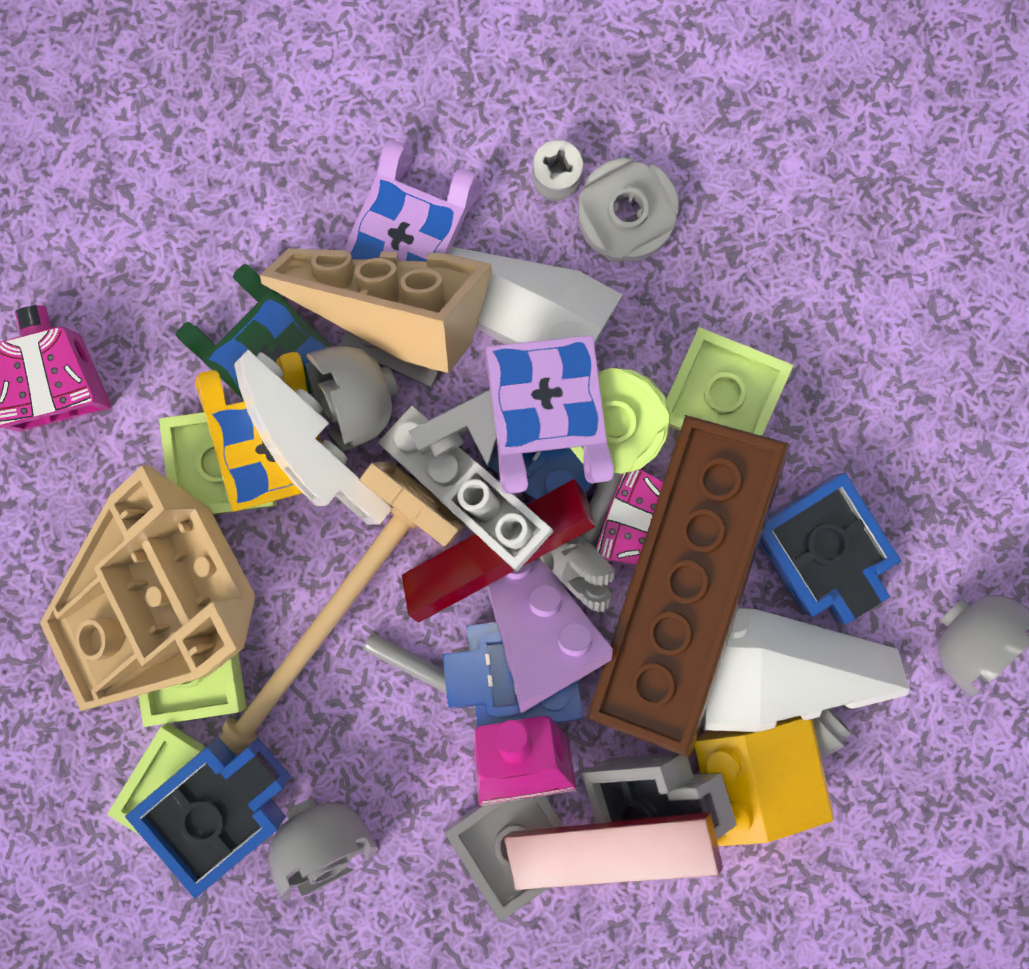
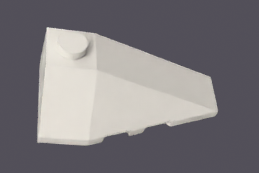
M451 247L449 252L450 255L492 265V274L477 329L504 344L593 335L595 345L622 297V294L578 270Z
M738 608L703 717L704 730L761 732L775 728L777 721L800 715L805 721L820 717L822 710L841 705L854 709L907 696L910 688L899 651L896 648L761 610Z

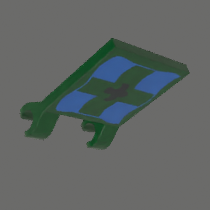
M247 264L241 265L234 272L233 278L258 303L216 345L205 333L190 322L184 323L176 332V337L211 370L217 371L220 378L242 399L234 363L247 350H250L255 356L263 353L275 363L283 354L298 352L304 367L308 394L311 395L306 373V364L311 362L306 355L323 348L333 347L276 291L263 285L260 276Z

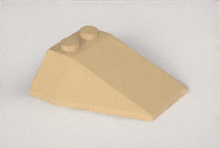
M141 465L107 499L42 617L40 625L80 711L211 675L244 648L256 595L210 508L150 465Z

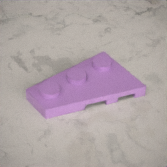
M539 558L521 567L518 571L515 570L486 586L495 620L499 626L509 670H511L521 713L612 660L613 649L552 571Z

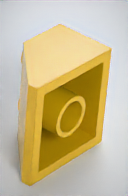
M800 715L777 721L775 728L761 732L707 730L696 739L695 750L700 773L722 774L737 823L736 827L717 839L718 846L769 843L833 822L835 817L813 719L804 721Z

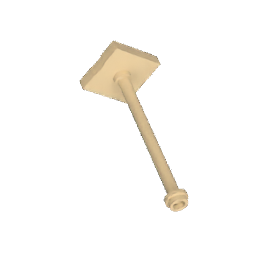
M392 461L371 463L359 481L393 506L391 512L394 514L240 719L229 718L222 726L223 732L219 738L231 752L238 754L258 737L255 731L410 527L413 529L421 528L446 547L457 539L467 526L431 491Z

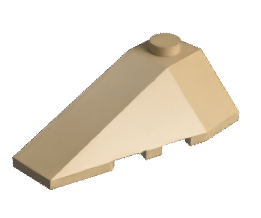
M288 248L260 274L263 285L394 357L429 369L449 373L473 342L492 274V265L446 253H428L427 261H399L398 252L381 251L379 258L365 260L352 259L351 254L347 250Z

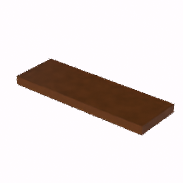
M685 415L610 644L613 649L612 660L603 666L587 719L683 756L689 757L692 755L789 453V443Z

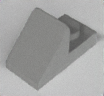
M490 390L410 430L409 433L418 451L422 455L432 451L435 457H439L462 445L463 441L460 436L469 431L487 467H490L497 444Z

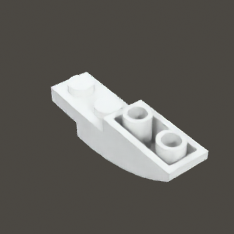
M247 350L234 363L240 392L255 428L280 468L315 506H327L336 496L366 524H380L391 512L392 507L359 481L360 478L344 465L348 458L338 447L328 440L320 443L315 439L329 424L320 415L323 411L322 406L306 391L299 389L295 392L280 378L284 375L283 371L268 356L263 353L255 356L250 350Z
M411 406L378 443L514 570L518 571L554 531L512 493H503L500 482L461 448L457 447L439 457H435L432 451L422 455L418 451L409 431L429 420L415 407Z

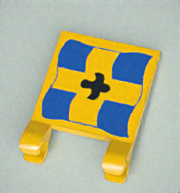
M291 352L281 355L276 360V364L284 373L280 379L293 391L297 392L299 389H302L308 393L300 354L298 352ZM210 370L198 374L195 378V386L205 413L232 512L302 494L280 468L263 443L249 416L245 402L226 405L219 373L215 370ZM319 434L315 439L322 443Z

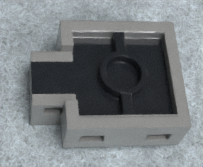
M666 753L610 758L582 772L596 823L711 812L717 839L737 826L722 774H692L688 758L681 754Z

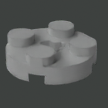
M618 158L608 161L590 174L579 196L577 219L580 231L586 242L596 252L604 255L611 262H634L652 256L666 244L676 225L679 199L675 186L662 169L651 163L647 166L640 162H633V158ZM627 198L629 199V205L632 200L639 204L641 209L636 212V221L626 222V219L622 221L616 216L615 213L619 210V200Z

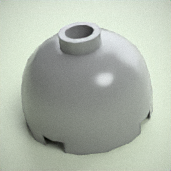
M339 345L308 353L306 357L311 362L306 364L309 386L313 398L323 408L320 415L325 414L328 421L334 423L335 427L326 430L332 443L342 452H345L375 439L389 423L392 415L391 397L398 395L397 383L391 369L388 366L380 368L378 362L371 354L358 347Z
M1002 595L984 596L971 605L961 599L940 620L948 628L943 632L938 641L939 660L943 670L951 680L970 698L979 693L972 685L978 677L990 683L1029 646V634L1026 633L1029 629V608L1009 597Z
M309 799L295 805L286 812L288 821L278 828L269 846L268 865L278 894L282 900L286 901L291 900V889L298 887L301 896H304L337 881L355 870L348 867L350 864L349 860L363 852L368 861L375 855L378 848L359 814L350 807L335 802L317 805L315 799Z

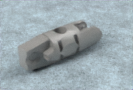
M582 535L539 557L586 607L597 612H604L605 609L609 608L612 591H609V587L607 588L606 585L612 583V580L615 578V568Z

